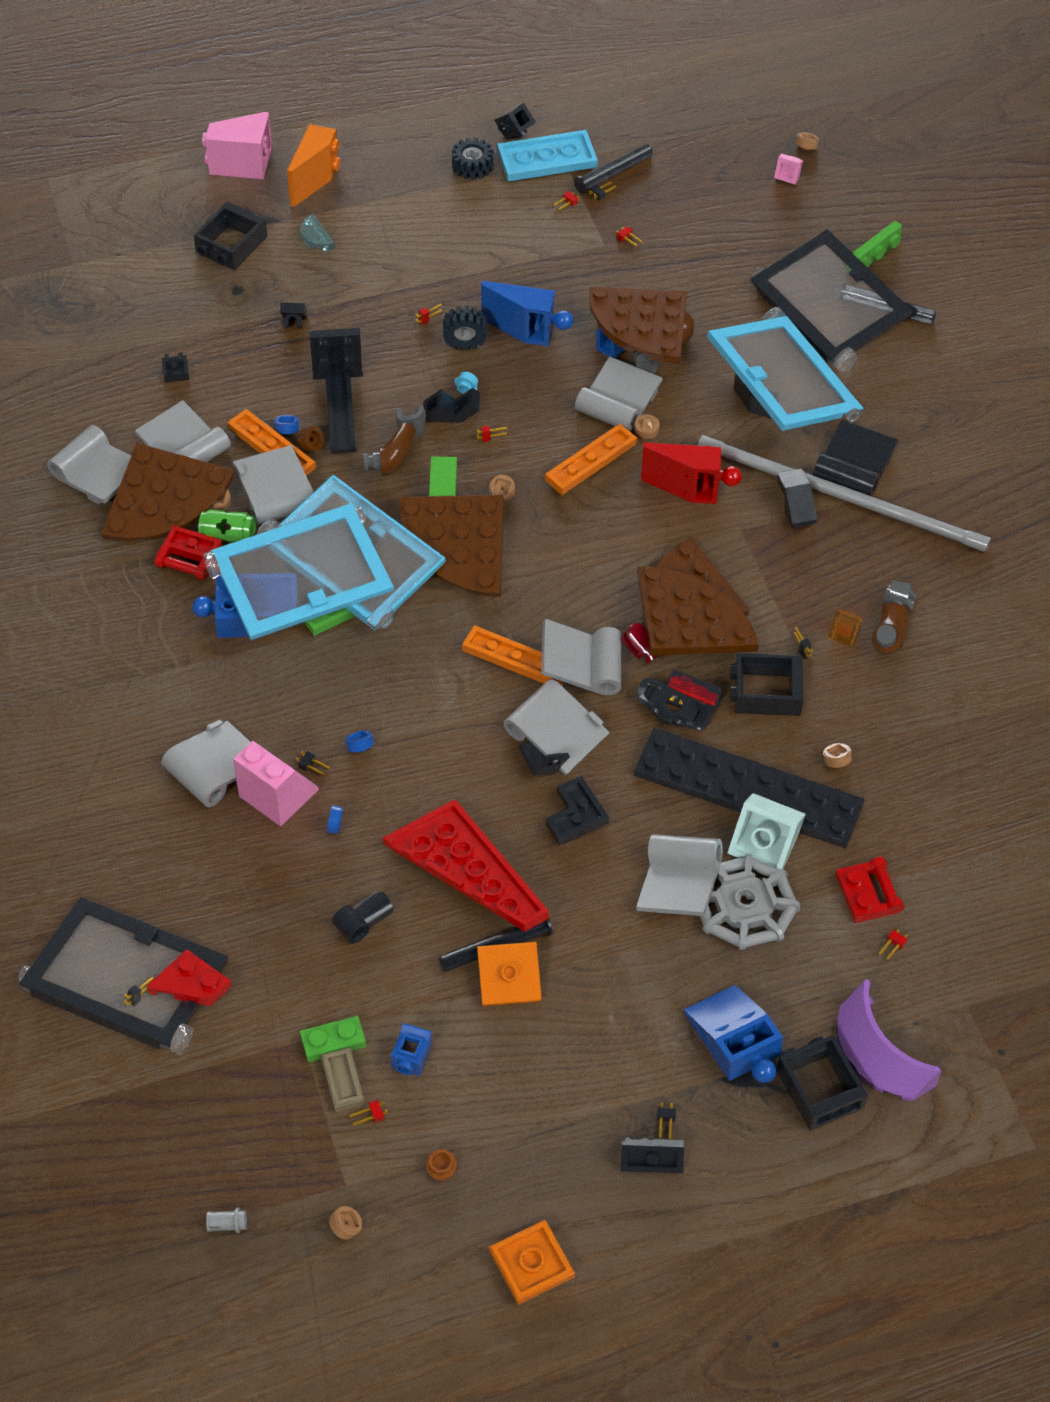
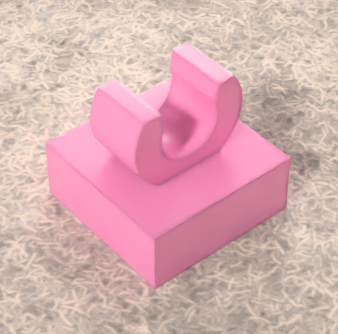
M781 154L778 158L774 178L796 185L799 180L803 160Z

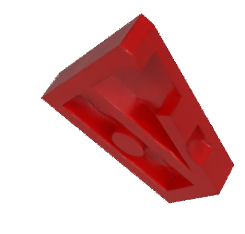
M186 949L147 985V990L149 994L157 996L158 992L174 995L176 1000L194 1001L197 1004L212 1006L231 988V980Z

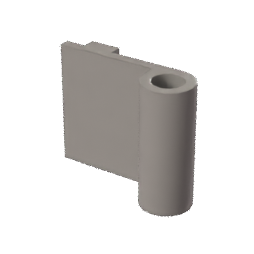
M609 356L590 389L584 387L579 392L575 402V410L613 426L621 424L631 432L634 429L636 418L643 414L649 402L652 403L663 379Z
M183 400L135 430V434L147 446L209 462L231 447L228 436L220 427L217 426L210 429Z
M90 425L47 462V467L51 474L59 481L87 494L89 500L97 504H105L117 493L131 455L111 446L104 432L99 427Z
M292 445L233 461L235 470L248 496L251 513L256 519L257 526L288 517L314 493Z
M544 619L542 627L541 674L602 695L618 693L621 690V632L616 628L603 627L591 635Z
M552 679L547 680L503 723L511 737L518 741H523L527 738L545 756L548 754L568 753L570 758L559 769L565 776L610 733L602 726L604 722L593 711L589 713L558 682Z
M218 720L207 725L206 731L171 747L164 754L161 765L206 807H212L223 798L227 785L237 780L233 759L251 742L228 721L222 722Z
M651 835L648 845L650 867L636 905L637 911L704 916L722 860L721 839Z

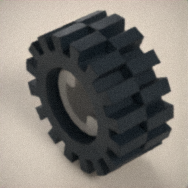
M466 138V142L462 139L459 141V144L456 143L454 148H452V167L454 173L457 172L459 177L463 175L464 179L470 176L471 180H475L476 176L482 179L483 174L488 176L489 172L493 170V148L489 143L485 144L483 139L479 142L478 138H474V141Z
M457 306L456 311L453 308L450 309L449 313H446L443 318V338H445V343H449L451 348L457 346V350L460 351L462 347L465 348V351H469V347H472L474 350L477 349V344L482 346L483 341L487 339L486 316H483L481 310L477 312L475 307L472 310H469V306H465V309Z

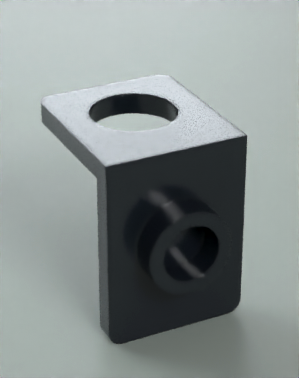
M524 742L519 745V749L533 776L555 774L570 758L568 753L548 754L545 756L531 742Z

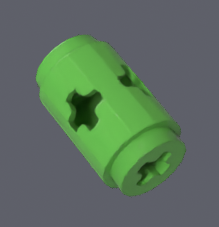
M209 509L208 511L201 512L198 530L199 533L234 543L255 536L256 519L245 512L228 513L223 510ZM225 523L231 525L230 530L224 529Z

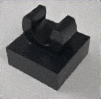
M280 303V313L282 318H284L285 328H289L290 320L296 319L298 321L297 327L301 329L303 326L302 319H307L305 303Z
M181 352L178 353V356L169 357V354H165L164 358H162L165 383L190 380L187 356Z

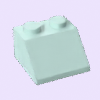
M752 793L744 802L728 854L738 858L746 857V854H752L753 858L779 870L784 869L799 835L805 814Z

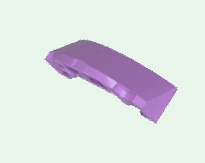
M866 979L840 1006L837 1017L839 1046L856 1072V1075L870 1087L881 1093L887 1091L899 1095L902 1100L913 1101L937 1086L941 1070L938 1066L925 1064L906 1055L884 1036L871 1011L874 1001L869 996L871 983Z

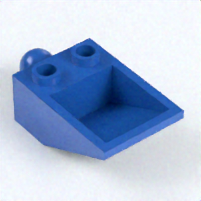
M482 281L481 311L483 316H486L487 322L524 343L549 346L554 324L560 330H567L573 325V316L570 312L563 310L554 314L555 291L489 281Z
M296 574L237 575L258 621L297 608ZM216 576L215 601L205 596L196 598L192 604L194 614L204 618L215 612L217 638L248 636L222 577Z
M736 985L684 1009V1014L729 1081L751 1070L753 1077L758 1082L768 1083L774 1079L776 1067L771 1060L782 1054L783 1036L768 1014Z

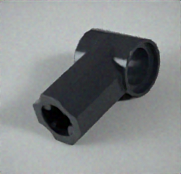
M378 890L354 907L346 905L334 914L332 923L350 944H355L368 934L370 927L393 913L394 909L387 895L383 891L380 892Z

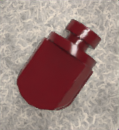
M632 624L621 635V641L638 660L645 656L646 659L644 661L649 664L658 656H650L647 632L642 624Z

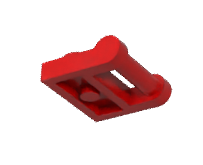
M174 525L156 555L155 566L176 569L195 575L196 579L205 581L208 577L209 569L215 560L211 550L222 547V539ZM173 553L199 561L200 564L195 565L169 556Z
M877 857L867 863L836 870V879L854 923L897 914L905 908L902 899L897 897L886 870L888 865L884 857ZM876 874L887 900L886 903L880 904L869 875Z

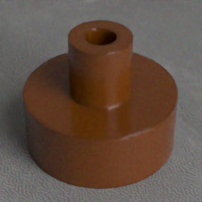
M317 426L305 427L299 433L298 444L306 452L319 451L324 445L323 432Z

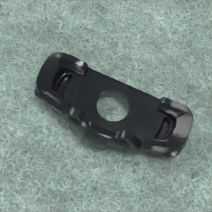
M643 679L637 689V699L648 707L647 710L651 711L657 717V720L664 725L671 724L703 730L711 721L712 710L704 703L656 679ZM672 697H678L682 700V707L677 712H671L667 709V702Z

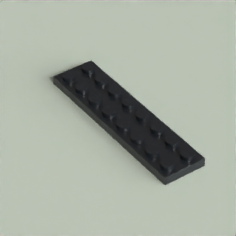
M655 727L634 769V776L740 813L744 802L754 793L804 813L805 817L799 833L845 849L865 800L864 798Z

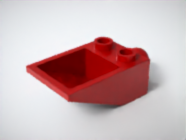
M643 443L641 481L688 502L717 504L719 481H723L729 487H734L742 480V473L735 466H729L721 471V447Z

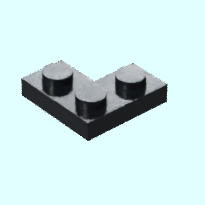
M582 776L557 786V794L567 809L546 818V826L559 846L609 824V816Z

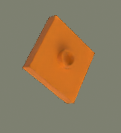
M536 942L477 946L482 1007L542 1001Z
M546 1220L489 1246V1253L517 1305L575 1278V1272Z

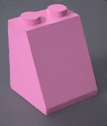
M269 112L209 123L207 133H203L202 145L206 147L204 161L205 165L209 167V175L254 179L265 178L272 150Z
M254 741L233 759L239 797L279 826H282L319 790L318 786Z

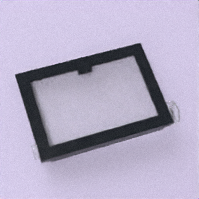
M828 229L765 269L762 266L757 267L752 272V277L750 278L751 284L757 289V292L782 317L787 316L810 345L839 372L848 371L853 367L858 358L857 350L912 315V310Z
M80 897L31 967L27 965L22 967L18 975V981L20 982V988L30 992L32 997L159 1050L162 1047L182 1055L187 1049L193 1034V1028L187 1024L200 1004L194 1001L176 1000L174 995L158 992L157 996L146 991L141 995V1001L137 1005L133 1006L130 1004L127 1006L124 1001H128V999L124 995H128V990L132 986L136 985L139 988L151 977L155 979L186 949L220 973L228 962V956Z

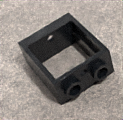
M227 201L194 234L196 253L222 266L236 270L267 238L266 219ZM227 227L246 234L233 249L214 242Z
M737 653L736 663H731L730 680H735V686L731 685L730 702H735V713L801 716L803 706L802 656ZM743 675L789 677V696L743 694Z
M834 1035L825 1038L816 1037L806 1046L798 1049L795 1047L789 1048L779 1056L776 1071L810 1131L864 1109L868 1094ZM827 1057L846 1092L811 1105L793 1071Z

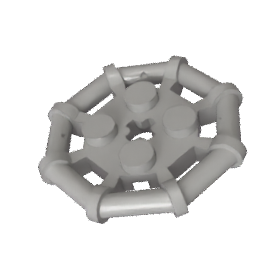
M752 854L721 862L716 880L720 881L722 885L717 891H712L709 903L715 902L719 913L712 917L709 906H707L705 915L700 916L703 923L702 930L707 935L717 936L739 947V950L744 951L747 947L771 941L780 942L784 939V933L795 913L800 911V903L796 901L787 879L788 873L784 869H776L753 858ZM744 869V872L732 875L727 874L729 872ZM754 870L769 878L765 879L762 877V880H760L751 871ZM773 887H779L783 898H776ZM741 896H746L747 899L753 900L749 905L740 903ZM775 909L783 910L777 923L771 919ZM725 921L731 928L740 929V932L737 934L721 926V924ZM762 925L766 928V931L747 935L750 928Z

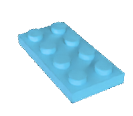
M586 130L497 144V152L508 181L584 170L598 166V159Z

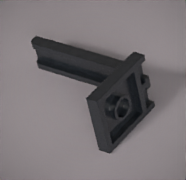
M360 328L309 331L313 380L326 379L331 454L356 452L350 377H363Z

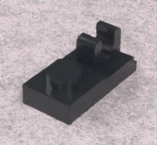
M626 1137L624 1142H622L621 1171L683 1173L684 1140H649L648 1138L641 1140Z

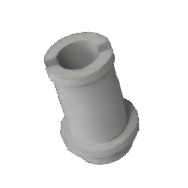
M235 1208V1211H208L206 1217L207 1231L235 1230L236 1233H240L241 1230H246V1210L240 1211V1208Z

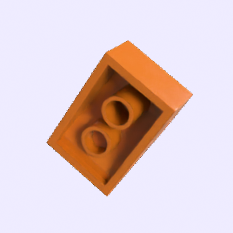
M309 124L287 169L290 206L295 207L331 181L335 171H339L341 165V158L338 157L340 141L337 140L336 129Z

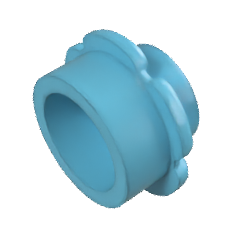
M461 372L459 377L455 378L454 383L457 386V390L464 394L471 388L477 390L478 379L470 372Z

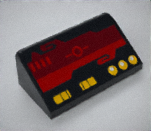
M677 670L672 671L666 684L704 703L712 710V717L722 700L723 689L721 687ZM672 697L667 702L673 706L682 707V700L678 697Z

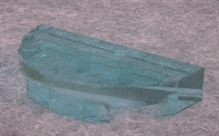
M312 214L306 217L301 223L300 229L303 242L310 248L312 246L323 248V251L335 249L333 240L316 216Z

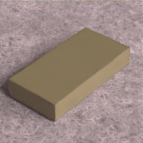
M351 1048L321 1054L335 1113L364 1106L365 1101Z

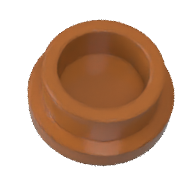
M436 1150L426 1160V1171L435 1180H447L456 1172V1158L447 1150Z

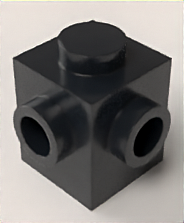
M524 102L509 108L494 119L505 139L514 136L516 139L522 137L528 132L526 129L535 123Z

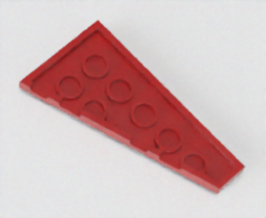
M456 799L383 837V844L524 932L549 919L548 909Z

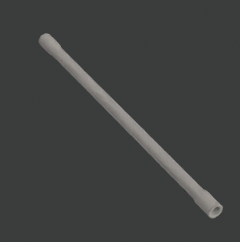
M705 435L701 436L698 446L721 447L722 457L775 476L779 472L796 470L726 445L722 441ZM804 472L811 489L959 541L971 548L986 552L988 549L990 537L971 530L958 528Z

